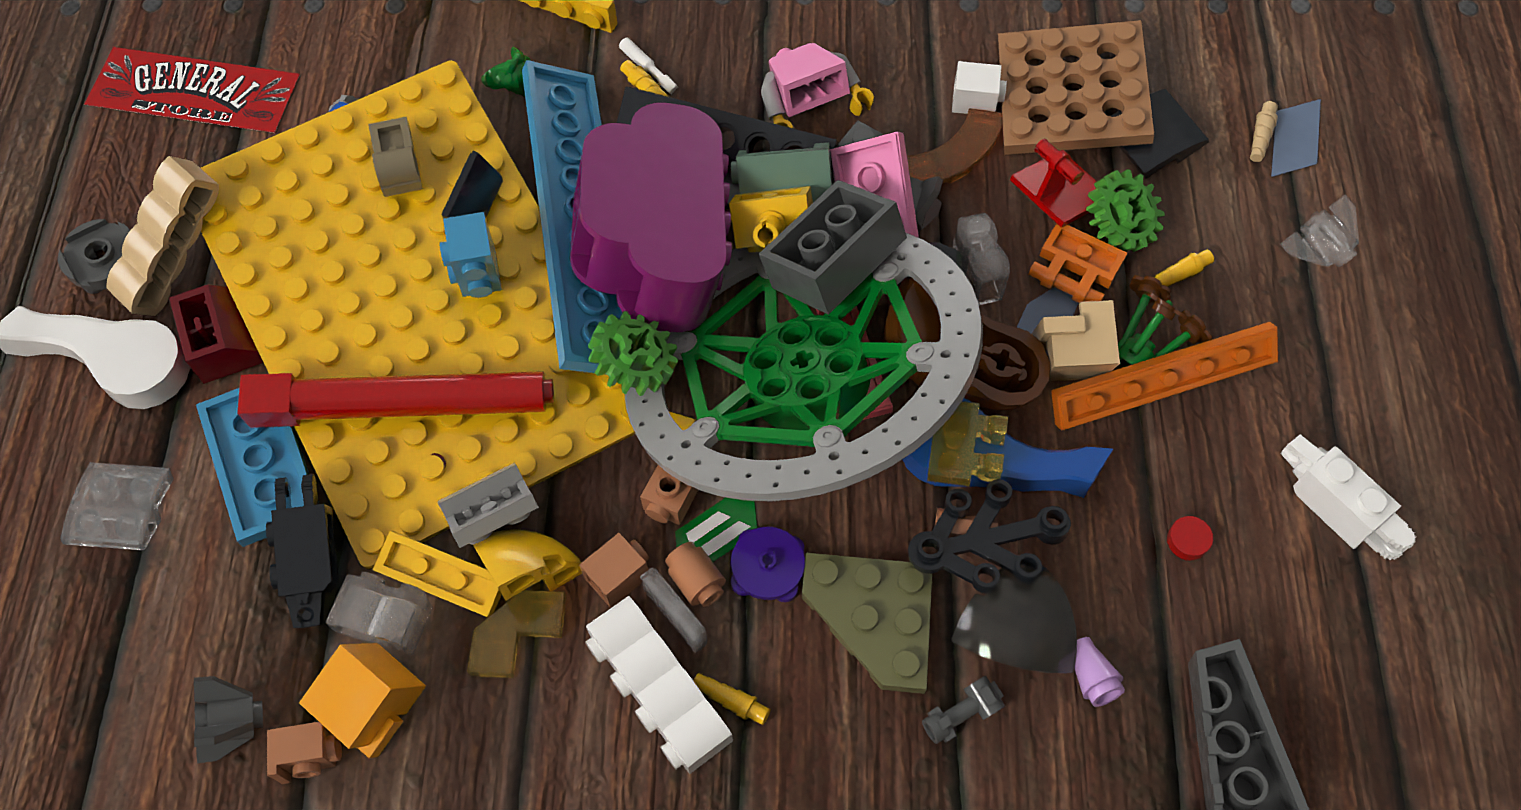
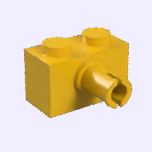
M811 186L736 194L729 202L736 249L747 248L748 252H761L813 203Z

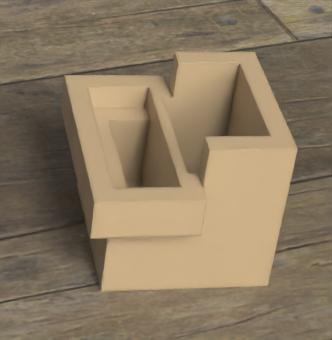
M1113 300L1080 302L1079 316L1042 318L1031 334L1042 342L1050 361L1049 381L1085 380L1111 372L1120 364Z

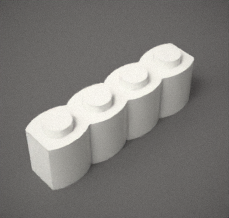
M627 596L586 625L591 637L585 641L589 650L599 663L607 659L616 672L610 675L614 685L624 698L632 694L641 707L635 710L636 715L649 733L657 729L665 739L666 743L660 748L675 769L683 765L688 773L691 774L733 742L732 733L706 700L692 678L680 665L671 650L653 629L630 596Z

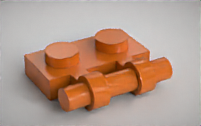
M1056 223L1039 255L1051 261L1049 267L1035 261L1028 275L1040 280V285L1050 290L1055 287L1072 295L1071 300L1075 302L1102 301L1105 294L1092 288L1094 282L1109 289L1128 252L1074 227L1066 225L1061 228ZM1065 268L1082 276V279L1078 282L1060 272Z

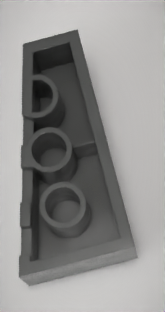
M1237 639L1197 650L1188 662L1206 810H1309L1241 640Z

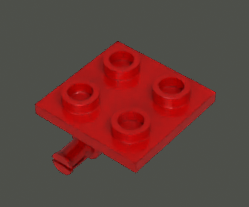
M1046 138L1040 140L1035 146L1034 151L1044 159L1013 174L1010 181L1062 228L1090 213L1086 211V207L1093 204L1094 201L1088 197V193L1096 189L1094 186L1096 180L1073 161L1065 150H1057Z

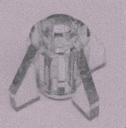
M1346 194L1329 206V209L1334 213L1333 215H1330L1324 209L1321 212L1316 211L1310 216V219L1300 228V231L1305 235L1303 238L1296 231L1280 243L1290 256L1325 267L1332 264L1341 267L1356 256L1358 252L1354 248L1359 244L1356 206Z

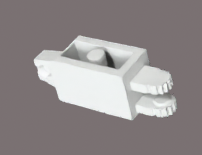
M1298 435L1282 450L1281 455L1294 468L1293 473L1299 479L1293 485L1296 495L1350 547L1355 549L1360 543L1365 541L1376 553L1379 552L1380 556H1383L1384 559L1395 560L1416 542L1415 532L1412 531V528H1408V524L1395 513L1401 505L1338 447L1334 446L1330 451H1326L1322 447L1317 448L1302 435Z

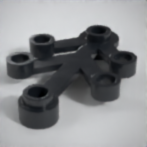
M996 479L987 485L985 501L966 534L950 538L949 536L958 519L965 517L969 513L972 499L970 494L963 489L949 491L946 495L945 510L933 530L918 533L911 539L908 547V557L912 565L923 573L933 574L944 569L971 583L978 592L988 594L995 591L1000 579L999 570L990 563L974 566L957 555L971 552L1013 573L1018 581L1030 584L1035 582L1040 576L1042 570L1041 560L1031 553H1024L1018 556L998 545L1036 536L1046 544H1059L1066 539L1071 527V520L1062 508L1050 506L1040 510L1036 518L990 528L1001 508L1006 507L1010 503L1012 496L1011 485L1004 480ZM999 490L1002 491L1006 496L998 498L995 497L991 492ZM955 499L961 500L965 506L956 507L952 505L951 501ZM1047 518L1056 519L1061 524L1052 525L1047 521ZM933 547L937 549L938 552L935 554H927L926 552H924L922 548ZM1022 564H1029L1035 571L1027 573L1020 566ZM980 574H988L992 577L993 581L984 583L978 576Z

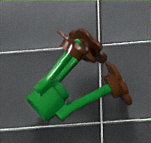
M1134 275L1132 277L1129 287L1136 292L1140 302L1122 339L1118 342L1119 359L1122 367L1171 353L1187 340L1193 344L1212 340V335L1206 330V326L1201 318L1197 315H1192L1186 309L1180 312L1172 306L1173 303L1170 301L1171 289L1162 285L1160 280L1151 276L1143 278ZM1148 303H1154L1151 308L1156 310L1157 313L1142 334L1136 333L1133 337ZM1177 314L1182 334L1154 355L1153 351L1156 346L1149 338L1164 317L1172 321Z

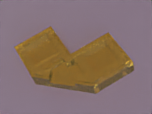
M524 590L478 625L473 631L467 670L469 675L513 678L519 636L562 638L566 606L565 592Z

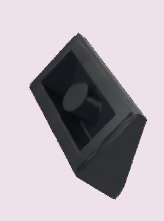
M472 151L443 209L441 214L443 219L484 212L485 217H487L501 187L503 178L478 152Z

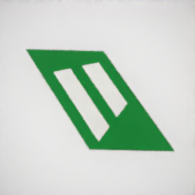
M725 497L675 531L676 548L686 542H693L696 547H702L712 562H715L735 547L743 531L757 528L754 501Z

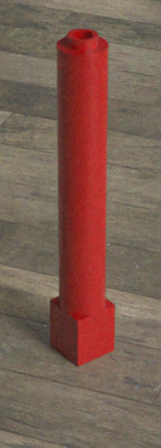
M544 371L296 379L292 373L247 374L240 377L237 414L250 428L300 426L301 420L546 412V404L554 403L553 379H546Z

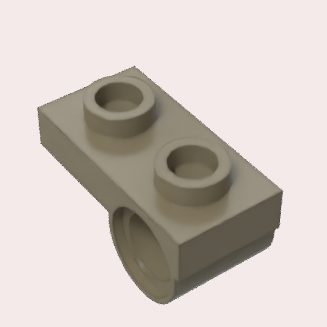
M407 117L368 124L374 151L372 154L373 163L384 197L423 189Z

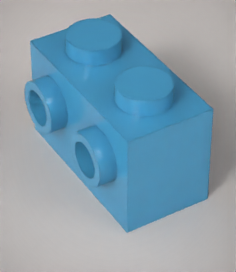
M484 212L444 218L446 241L440 242V252L443 264L447 266L451 284L458 283L463 297L480 298L488 296L494 291L502 290L496 251Z

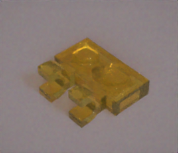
M961 402L951 417L933 435L927 481L970 486L971 475H976V477L986 482L1001 479L1004 454L974 453L976 437H980L989 444L1004 446L1008 416L978 415L979 403Z

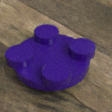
M760 527L743 531L731 555V570L733 574L731 577V587L733 591L741 596L750 595L762 600L777 599L781 602H790L795 599L798 593V584L802 579L805 568L804 544L802 540L776 527Z

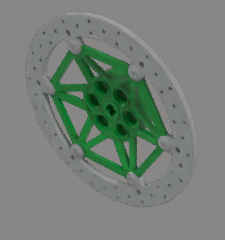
M906 233L907 238L829 315L826 313L824 315H814L807 304L783 293L798 314V317L779 323L778 291L771 286L759 257L760 252H748L747 248H735L732 250L729 265H724L722 287L720 291L716 290L714 298L734 284L755 273H758L759 276L691 333L669 332L670 336L666 341L667 343L677 345L673 356L684 362L697 421L686 430H682L669 413L665 399L664 384L662 383L657 392L654 393L647 388L643 396H639L636 389L630 387L627 394H625L626 410L630 423L642 447L663 470L689 486L721 497L747 501L794 500L821 495L868 479L893 466L930 439L951 417L971 386L980 362L983 346L982 319L978 300L972 285L964 272L941 250L923 239ZM912 277L925 289L936 305L941 322V339L939 342H922L897 286L904 278ZM762 291L765 292L766 333L760 338L711 335ZM883 294L888 295L907 340L906 343L861 342ZM866 298L854 325L851 326L841 320ZM713 350L748 352L745 362L739 364ZM866 358H889L871 366H868ZM698 359H703L745 381L742 386L711 411H709L697 365ZM894 370L866 395L869 390L870 379ZM917 371L929 372L924 383L914 396L897 413L869 433L852 442L845 441L844 437ZM749 399H753L754 407L735 412ZM762 417L768 424L776 428L736 426V424ZM719 440L810 446L815 447L816 453L794 459L752 460L722 454L710 448Z

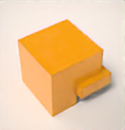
M378 643L340 644L299 704L348 749L358 748L368 758L379 757L403 723V720L398 715L408 713L426 685Z

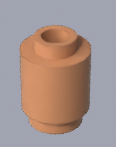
M686 542L674 549L666 558L665 562L669 567L668 574L692 606L702 604L703 607L709 606L724 593L722 587L726 579L702 547H696L693 542Z

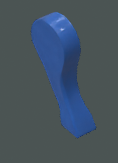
M963 398L944 425L930 439L902 460L906 468L914 476L934 486L987 487L991 481L1001 479L1008 482L1012 490L1062 491L1084 498L1106 464L1113 449L1082 447L1070 450H1047L1029 446L1002 431L970 400Z

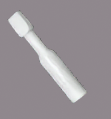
M627 37L620 42L619 48L638 66H642L646 72H649L663 89L672 94L678 88L668 75H664L655 67L654 61L632 40Z

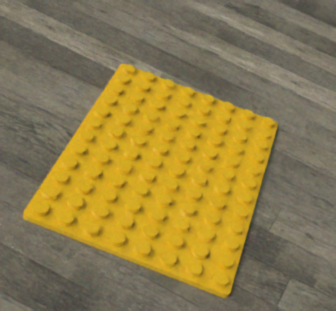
M449 60L201 167L206 174L219 184L217 199L211 210L203 217L201 233L269 374L292 373L296 379L544 371L546 379H553L554 403L546 404V412L301 420L300 426H294L356 557L364 568L371 569L374 567L389 531L397 532L422 543L450 529L437 501L514 462L526 485L530 488L636 434L628 417L625 394L622 393L621 384L616 382L615 385L609 387L607 385L609 376L606 374L597 376L595 373L559 369L539 206L455 61ZM407 117L423 189L384 197L373 163L372 154L374 151L368 124ZM472 151L478 152L503 178L501 187L486 217L496 251L502 290L494 291L490 295L480 298L463 297L458 283L451 284L447 266H444L440 252V242L446 241L441 214ZM437 453L442 455L446 461V468L440 457L431 454Z

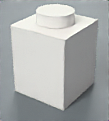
M958 61L952 112L994 117L997 102H1004L1007 81L1000 80L1001 65Z

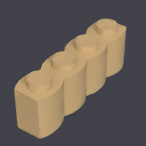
M168 156L161 163L154 176L153 190L145 197L137 215L138 223L129 231L124 240L122 257L117 260L109 272L107 289L132 314L156 316L166 305L171 293V283L183 270L186 263L187 250L197 240L202 229L203 217L211 210L217 199L219 184L193 161Z

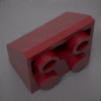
M207 284L169 297L185 361L204 384L264 363L228 287Z

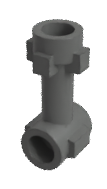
M985 675L963 689L968 696L963 701L945 712H942L939 707L928 712V717L922 720V724L930 739L935 744L942 740L946 743L956 736L953 728L973 715L979 713L984 720L1004 708L1005 704L1001 700L1004 695L995 681L990 683Z

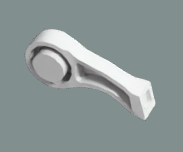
M23 306L16 307L0 321V349L4 353L27 357L41 354H60L75 358L87 365L100 387L114 401L127 408L146 409L161 405L178 393L185 384L190 371V366L185 361L181 342L167 326L157 321L138 319L110 321L82 315L43 314Z

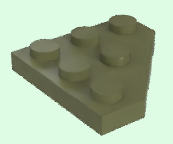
M806 553L802 599L807 605L819 614L830 627L833 635L870 673L872 680L881 690L925 694L927 690L932 574L919 571L911 562Z

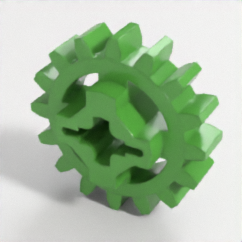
M1127 169L1122 173L1116 170L1094 183L1096 189L1088 193V197L1094 203L1087 206L1086 211L1094 214L1095 218L1089 224L1090 226L1099 227L1098 239L1106 236L1108 244L1115 247L1119 245V249L1125 252L1130 250L1136 252L1158 239L1155 233L1163 230V226L1157 219L1165 216V213L1157 209L1156 204L1162 200L1161 197L1152 196L1153 184L1143 185L1142 174L1132 178L1131 170Z
M623 311L620 319L610 314L605 323L601 321L598 323L588 344V348L592 350L588 360L592 363H599L595 374L597 376L608 375L607 385L609 387L617 382L622 385L621 389L624 394H627L630 387H634L639 396H643L647 388L655 393L659 390L662 383L667 384L674 372L673 369L678 363V358L673 356L677 345L666 342L670 336L669 331L659 332L656 330L659 322L653 321L647 324L644 322V316L640 314L636 320L631 319L627 311Z

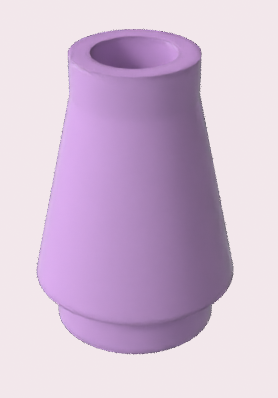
M1090 637L1080 638L1067 647L1084 699H1090L1094 707H1099L1116 700L1124 693L1125 689L1121 683L1123 676L1095 647Z

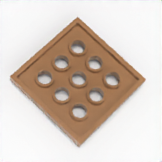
M1141 20L998 33L999 64L1001 65L1000 80L1007 81L1005 99L1002 102L1004 155L1035 153V146L1044 138L1059 151L1153 143L1154 127ZM1105 52H1110L1115 54L1116 57L1112 59H1102L1099 55ZM1073 55L1079 57L1080 60L1069 63L1065 62L1063 58ZM1031 59H1041L1044 61L1038 66H1031L1026 63ZM1106 80H1114L1119 85L1107 88L1101 83ZM1070 83L1080 84L1082 88L1076 91L1067 90L1065 86ZM1035 86H1041L1046 89V91L1040 94H1033L1028 90ZM1115 108L1120 110L1122 114L1111 117L1107 116L1104 111ZM1078 111L1085 116L1081 119L1073 120L1066 115ZM1038 114L1048 117L1046 121L1041 123L1030 120L1032 116Z

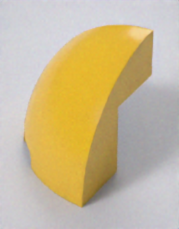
M517 529L492 532L487 539L473 544L505 601L542 579L549 591L552 592L582 574L579 566L582 562L571 550L557 540L538 532Z

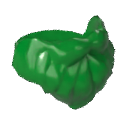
M512 47V59L488 69L481 77V81L486 87L491 89L505 88L509 92L511 91L525 97L522 69L526 60L531 61V59L518 48Z

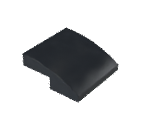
M1166 89L1150 94L1154 127L1153 143L1119 146L1145 179L1173 160L1180 163L1209 143L1206 135ZM1119 110L1111 115V117L1119 116L1122 112Z

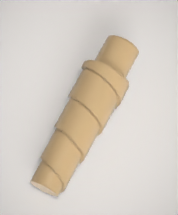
M1265 102L1262 110L1256 115L1257 120L1250 159L1253 162H1260L1264 158L1270 138L1276 127L1278 105L1275 102Z

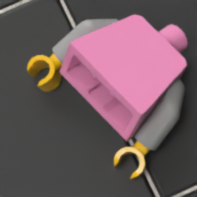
M809 43L793 50L783 48L779 50L775 57L769 60L770 72L764 77L761 95L770 120L773 119V124L793 128L791 122L783 118L785 114L788 117L794 116L850 94V92L852 94L850 110L854 115L860 116L862 111L861 102L866 105L868 110L871 109L874 95L869 89L860 88L859 84L861 81L844 54L830 52L815 43Z

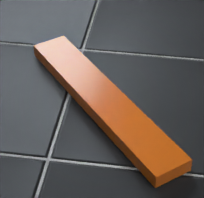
M1271 322L1263 323L1053 389L1051 393L1055 425L1062 431L1278 362L1277 326Z

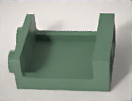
M829 142L816 143L813 148L747 153V150H741L736 156V161L731 162L732 183L739 184L740 194L811 186L814 203L833 185Z

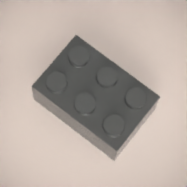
M837 180L759 253V257L773 289L829 315L907 236L895 201Z

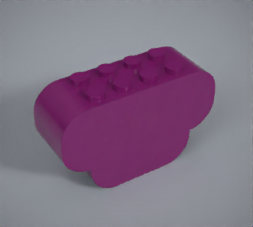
M653 103L640 108L634 114L631 125L608 123L598 126L588 133L583 143L573 197L570 253L572 270L577 278L588 287L599 292L616 294L617 303L621 311H627L631 319L636 320L640 314L644 316V322L647 324L653 321L659 322L656 329L658 331L686 332L701 325L709 313L716 290H721L724 265L728 266L731 260L732 243L726 241V235H728L730 229L731 213L725 211V206H727L730 184L724 182L728 171L729 156L723 154L721 130L709 115L690 106L672 103Z

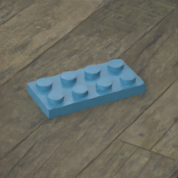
M238 388L198 403L196 407L236 540L242 547L267 538L266 524L272 521L271 510H276L275 479L285 477L288 479L291 487L292 508L304 506L301 482L303 475H309V471L294 426L250 428L237 414L240 389Z

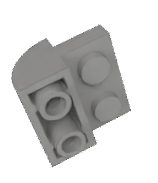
M515 462L437 501L459 548L467 544L473 545L487 539L492 531L506 524L519 523L525 520L531 511L539 508Z

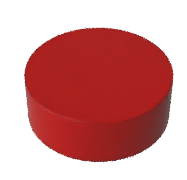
M1185 516L1176 520L1167 533V543L1170 550L1177 557L1189 561L1197 560L1203 557L1211 548L1213 533L1208 524L1200 518Z

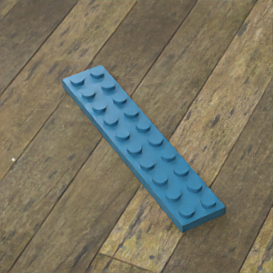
M526 60L522 69L559 369L595 373L599 363H592L588 360L592 352L588 348L591 337L600 321L605 323L610 314L620 319L623 312L617 303L616 294L599 292L582 283L573 272L570 263L573 197L583 143L591 130L602 125L594 75Z

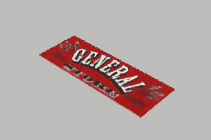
M113 47L84 105L275 133L300 74Z

